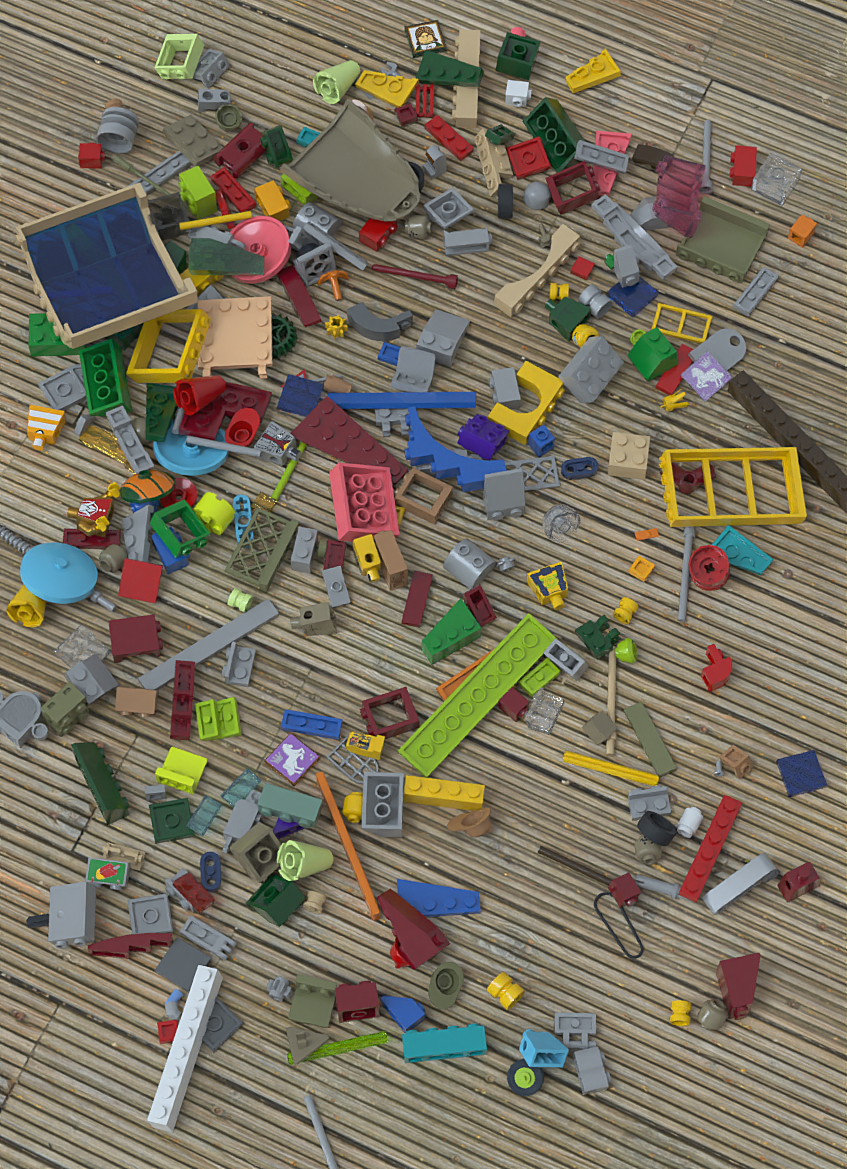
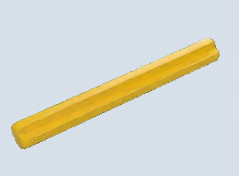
M570 751L564 753L563 761L566 763L650 786L658 785V775Z

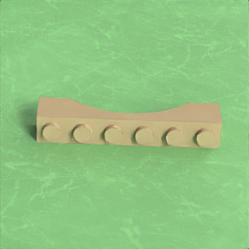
M562 224L552 235L550 253L541 268L523 280L505 284L495 295L494 306L510 317L515 313H519L523 308V304L533 298L535 291L538 288L541 289L545 285L546 280L555 275L558 267L567 262L569 255L579 249L580 235Z

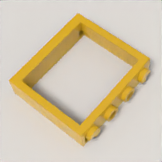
M179 309L144 322L126 374L135 383H176V381L183 378H192L211 318L203 309ZM193 322L178 368L147 369L162 323Z

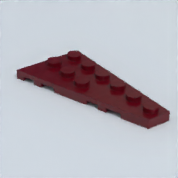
M328 396L290 433L296 440L305 445L316 448L345 463L390 467L391 480L394 485L408 472L407 468Z

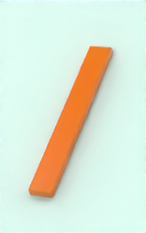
M322 772L316 773L317 785L372 920H379V907L325 775Z

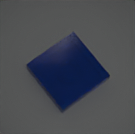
M639 276V282L632 286L622 288L620 282H618L607 291V296L633 318L658 296V292Z
M288 374L277 409L307 417L318 405L324 384Z
M814 750L777 759L776 763L788 797L827 787Z

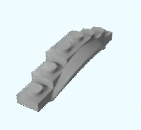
M606 194L592 203V209L603 219V224L615 235L614 240L621 247L632 245L637 263L641 262L650 272L654 270L662 280L677 271L678 266L669 258V255Z

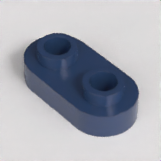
M593 457L566 460L561 466L562 476L569 480L592 477L598 472V462Z
M206 852L200 858L201 885L207 892H215L221 886V862L218 854ZM212 861L214 865L208 866L207 863ZM210 880L215 881L213 885L208 884Z

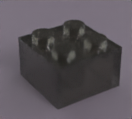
M180 192L148 200V207L151 213L149 216L152 224L155 225L161 241L185 235L191 231V229L180 230L179 223L189 222Z

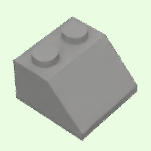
M97 654L81 661L64 675L68 682H71L86 696L87 702L85 704L88 707L119 686Z

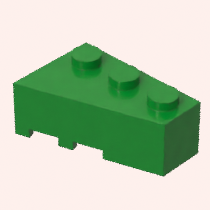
M461 598L422 640V651L431 665L481 637L480 625Z

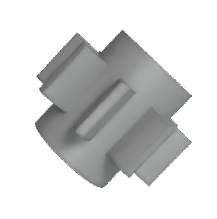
M276 976L275 980L270 979L266 986L267 991H269L268 996L279 1002H282L283 998L289 999L292 988L289 987L290 982L279 976Z

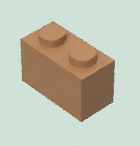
M117 687L115 711H120V715L132 716V712L140 713V717H151V714L157 713L159 690Z

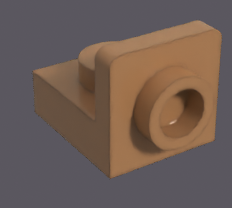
M734 744L719 756L722 763L734 770L738 779L748 774L753 768L749 755Z

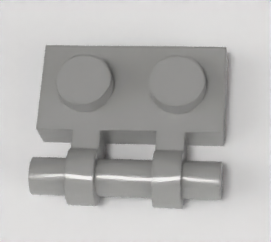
M555 1013L554 1035H563V1040L559 1041L568 1049L584 1050L596 1047V1041H588V1035L596 1036V1013ZM569 1035H581V1041L569 1040Z

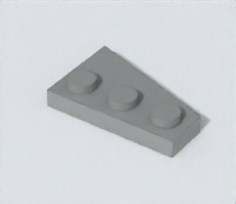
M147 505L122 519L127 558L148 562L150 542L147 541L148 531L152 528L149 521L150 513H153L154 506Z

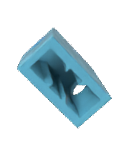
M528 1029L523 1033L519 1051L529 1067L563 1068L569 1050L552 1034L548 1032H534L532 1029Z

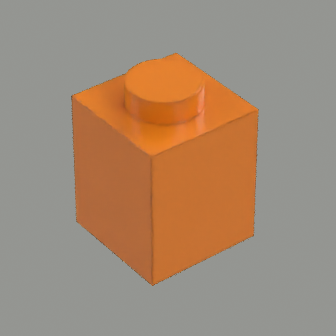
M801 215L790 228L788 239L803 248L815 233L817 223L813 219Z

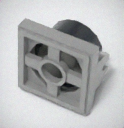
M329 242L321 246L315 243L306 244L301 247L296 255V259L293 260L294 267L301 276L305 287L318 282L323 274L337 270L332 246Z

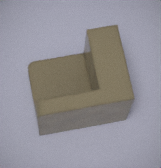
M601 710L592 716L582 729L598 745L606 740L617 729V726Z

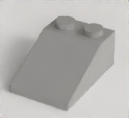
M436 309L424 327L416 349L435 354L437 363L451 367L470 320Z
M522 468L485 474L483 503L487 520L493 519L496 521L504 517H519L525 514Z

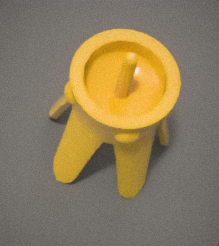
M680 389L673 395L664 397L662 399L663 405L660 408L665 407L666 411L669 412L676 408L687 407L689 405L688 402L677 403L683 399L685 392L677 394L682 390Z

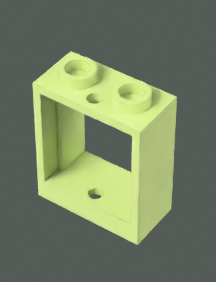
M198 34L166 35L155 65V70L161 79L193 78L204 48V43ZM176 51H189L183 66H171Z

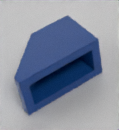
M382 996L380 998V1004L405 1034L406 1031L413 1030L425 1020V1008L420 1002L416 1003L412 998Z

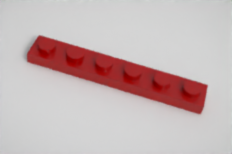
M727 795L723 796L678 895L697 903L741 808L742 802Z

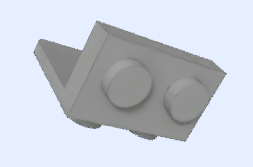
M402 346L399 350L397 369L391 382V388L407 392H429L432 385L436 355Z

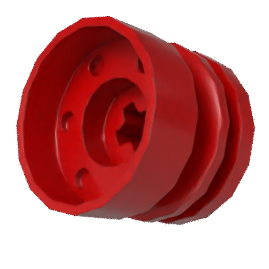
M705 545L692 553L688 565L694 584L705 591H715L723 587L730 576L729 561L725 552L717 546ZM713 567V571L708 574L706 569Z

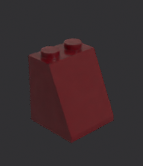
M760 952L719 962L716 976L724 1004L728 1011V1019L741 1020L746 1018V1015L750 1012L754 1000L761 957Z

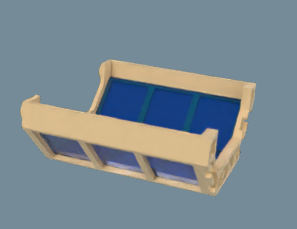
M140 182L16 227L17 235H15L18 246H21L34 282V285H32L34 292L41 297L39 299L43 309L46 308L47 310L46 316L48 321L54 324L53 330L56 337L60 336L62 342L72 349L198 302L197 290L190 277L182 281L156 231L155 225L152 224L149 216L151 213L148 207L147 195Z

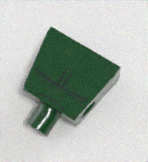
M564 297L559 303L549 299L545 304V308L550 311L549 324L567 341L572 339L573 331L577 326L585 324L590 319L591 308L568 297Z

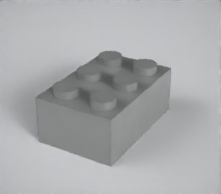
M603 336L589 337L558 377L580 403L594 402L624 362Z

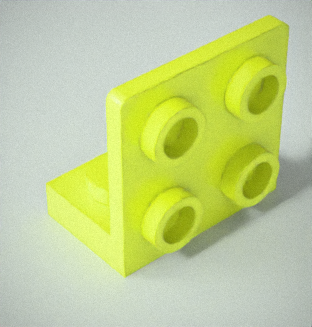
M171 747L163 767H158L155 772L157 783L194 795L207 764V758Z

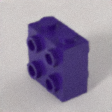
M476 414L472 419H468L465 426H461L457 434L460 436L457 444L490 461L504 446L509 430L500 424L488 420L483 415Z

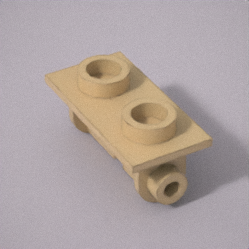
M107 842V845H104L102 850L104 853L102 859L131 863L130 869L140 871L146 852Z

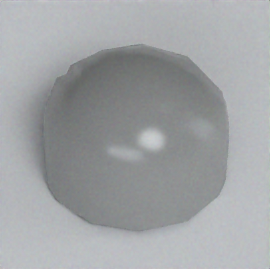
M535 181L526 187L523 200L529 208L541 210L548 206L551 192L548 185Z

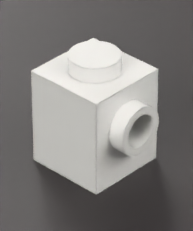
M508 80L505 105L526 107L527 100H531L532 90L528 89L529 82Z

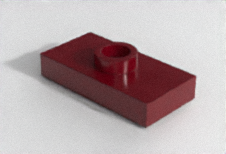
M327 540L323 570L341 566L343 571L347 542Z

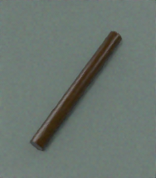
M540 846L538 850L539 854L607 886L613 880L543 846Z

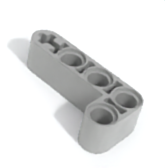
M762 853L706 893L702 900L712 914L717 915L761 882L767 883L774 879L780 871L766 853Z

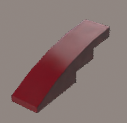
M291 265L281 269L277 273V277L282 283L284 291L291 301L292 308L303 326L306 328L322 322L314 302L294 266Z
M176 660L170 739L190 740L195 662Z
M172 933L129 934L88 945V952L91 956L130 959L131 951L151 953L152 946L171 947L173 937Z

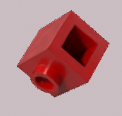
M94 142L80 143L78 155L80 168H102V162H105V151H102L101 144Z

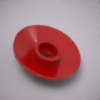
M175 478L176 486L174 490L165 497L160 498L162 505L166 508L185 499L189 506L192 507L197 500L195 485L188 479Z

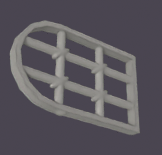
M347 736L326 758L350 780L363 785V781H357L354 777L358 774L364 779L361 771L364 767L371 772H378V764L373 758H369L364 762L357 754L349 752L350 755L346 759L341 756L337 750L341 746L343 748L346 747L344 743L348 740ZM333 754H336L341 759L342 763L340 765L330 758ZM352 756L361 762L362 766L358 770L349 763V759ZM371 760L376 765V771L368 764ZM345 763L354 770L352 776L341 768Z

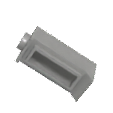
M487 227L485 229L450 233L443 230L446 256L488 252L489 244H492V235L488 233Z

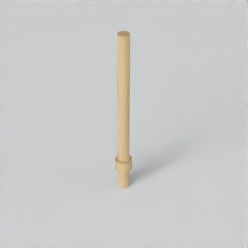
M613 646V650L609 652L607 716L615 724L616 655L615 646ZM615 731L605 740L607 756H614Z

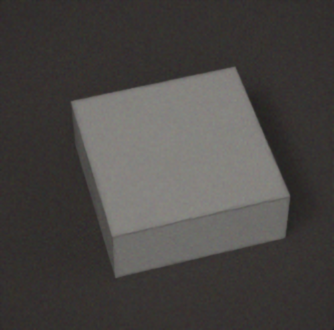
M165 785L145 786L146 800L166 799Z

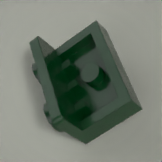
M281 125L260 132L262 136L260 142L262 147L267 150L266 159L269 165L278 168L280 164L293 160Z

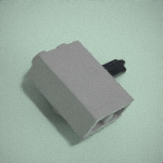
M87 881L50 887L49 914L29 916L26 920L28 928L49 926L48 941L60 949L68 948V945L85 946L86 943L94 942L96 887Z

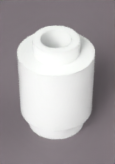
M695 807L686 808L677 824V832L684 837L691 838L703 820L702 812Z

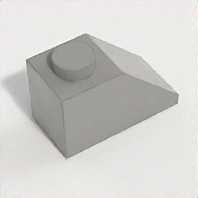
M631 244L614 250V272L622 288L639 282V268Z

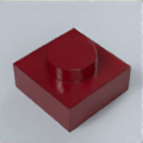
M411 103L394 109L401 127L418 121V116Z

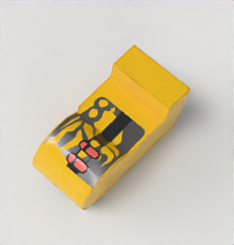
M352 731L349 733L345 748L349 752L380 760L385 736L377 735L375 737Z

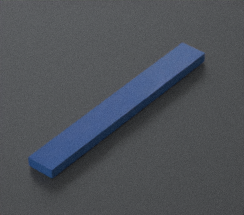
M476 392L328 393V397L341 409H405L413 406L416 408H476L477 398Z

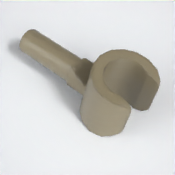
M539 224L542 237H539L538 241L543 248L550 245V236L546 234L543 224Z

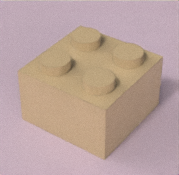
M613 432L607 475L645 480L650 436Z

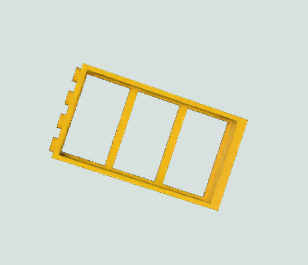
M796 447L668 449L659 458L661 460L659 466L663 471L661 482L665 486L664 502L667 503L668 508L666 510V519L669 520L670 527L802 524L807 517ZM782 460L790 514H757L749 461ZM742 461L749 515H716L709 462ZM671 462H702L709 516H678Z

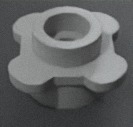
M507 556L499 559L496 568L499 567L500 571L503 572L515 567V558L510 559Z

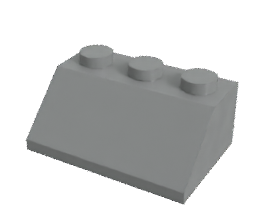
M364 772L362 830L381 837L402 838L404 773Z

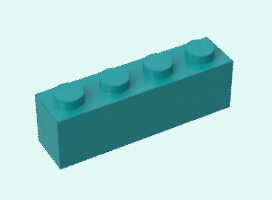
M477 1023L469 1024L463 1028L449 1026L444 1030L429 1028L425 1032L409 1030L406 1031V1034H402L405 1063L487 1054L484 1025L479 1026Z

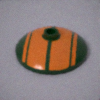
M142 470L138 473L139 475L134 474L128 478L120 487L119 492L124 501L146 503L158 500L171 493L176 486V481L171 474L164 471Z

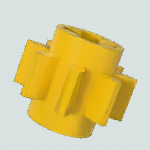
M339 315L330 316L329 322H325L327 335L331 334L334 339L340 336L344 337L343 331H348L346 319H342Z

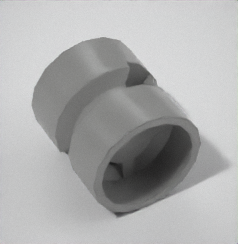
M594 284L588 286L578 299L579 303L591 308V314L596 319L603 317L613 304V301L606 294L601 295V290Z

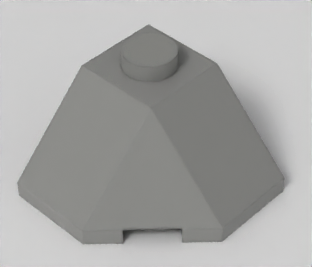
M662 196L644 198L630 214L645 231L668 228L670 216L667 201Z

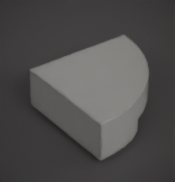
M89 414L80 416L74 433L77 435L83 434L95 417Z

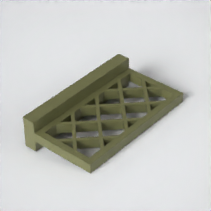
M257 507L225 569V573L260 587V591L267 593L298 531L299 522L295 520L288 521ZM260 514L265 516L268 522L258 525L256 519ZM281 523L285 525L283 531L275 532L273 525ZM270 526L273 534L263 537L260 529ZM257 530L260 538L250 541L249 532ZM275 538L276 546L267 548L265 540ZM262 542L265 550L255 552L252 545ZM249 546L252 554L242 557L241 548ZM266 553L268 561L259 564L257 556ZM254 557L256 566L246 568L244 560ZM241 562L244 570L237 572L231 569L233 564ZM258 569L260 577L258 580L250 577L248 572Z

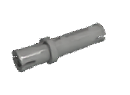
M639 874L636 876L635 883L640 888L670 895L673 899L677 897L691 901L678 895L681 886H678L679 883L671 884Z

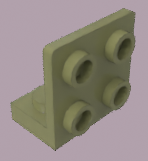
M297 974L295 980L296 989L288 1016L289 1020L328 1028L336 998L335 988H337V983Z

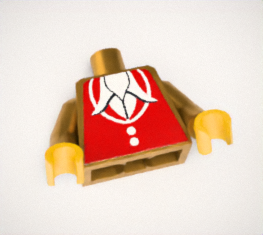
M114 482L108 486V491L102 495L93 498H83L79 508H68L67 517L76 519L77 529L87 536L97 535L106 538L114 514L112 498L113 496L115 498L119 497L120 492L118 490H120V486Z

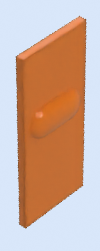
M657 528L635 532L637 541L659 537Z

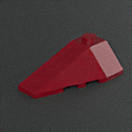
M391 888L377 897L386 919L392 923L394 937L397 936L399 939L401 954L413 970L438 955L450 945L445 935L434 923Z

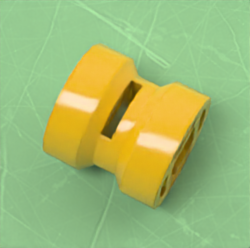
M557 283L550 284V299L556 301L557 299L562 300L564 297H568V283H563L562 285Z
M623 597L619 602V608L614 610L613 616L619 622L629 624L632 620V614L636 613L639 606L630 598Z
M681 1000L672 1001L671 1010L673 1014L670 1016V1023L676 1026L690 1025L691 1018L689 1017V1012L691 1011L692 1004Z

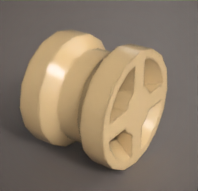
M308 891V899L304 902L303 908L311 913L321 914L323 910L322 904L327 899L326 896L315 891Z

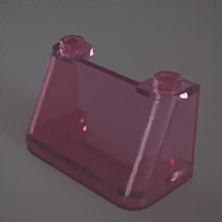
M664 155L662 161H658L656 166L658 181L656 201H654L652 211L655 212L657 218L685 237L692 238L702 217V211H698L697 208L699 189L702 185L700 178L705 173L706 165Z

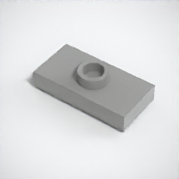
M341 566L322 570L331 607L335 608L350 604Z

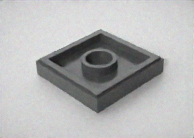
M177 937L156 967L155 973L189 993L198 965L207 967L211 957Z
M217 996L202 1042L214 1053L244 1025Z

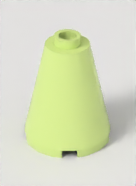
M349 60L319 71L313 78L315 91L317 94L321 93L324 97L322 100L329 104L339 102L360 75V66L358 63Z
M295 840L283 843L277 854V863H280L281 866L279 872L288 881H295L329 869L334 861L332 852L329 849Z

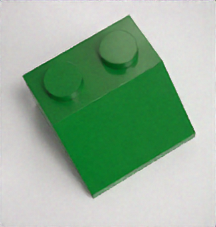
M658 327L643 334L627 355L647 382L678 365L677 351Z

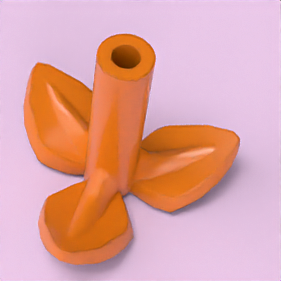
M340 270L329 271L318 280V286L326 280L331 281L335 301L342 299L338 278L349 280L348 274Z

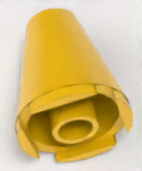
M23 585L8 603L6 612L16 623L21 621L25 627H37L44 620L46 600L35 596Z

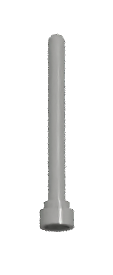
M710 120L704 121L703 174L698 188L701 194H710L713 191V183L710 180Z

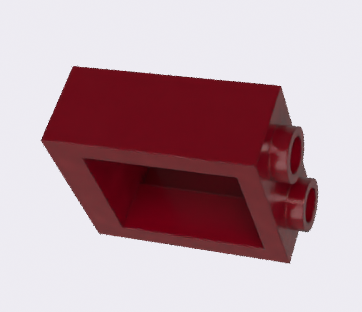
M585 161L545 178L560 215L600 198L598 191H601L597 180L594 181L592 178L595 176L592 166L588 167ZM586 175L592 190L563 202L558 186Z
M407 687L362 701L360 713L362 719L367 720L368 726H366L368 735L375 737L381 735L387 739L419 728V718ZM400 699L408 720L377 729L370 708Z

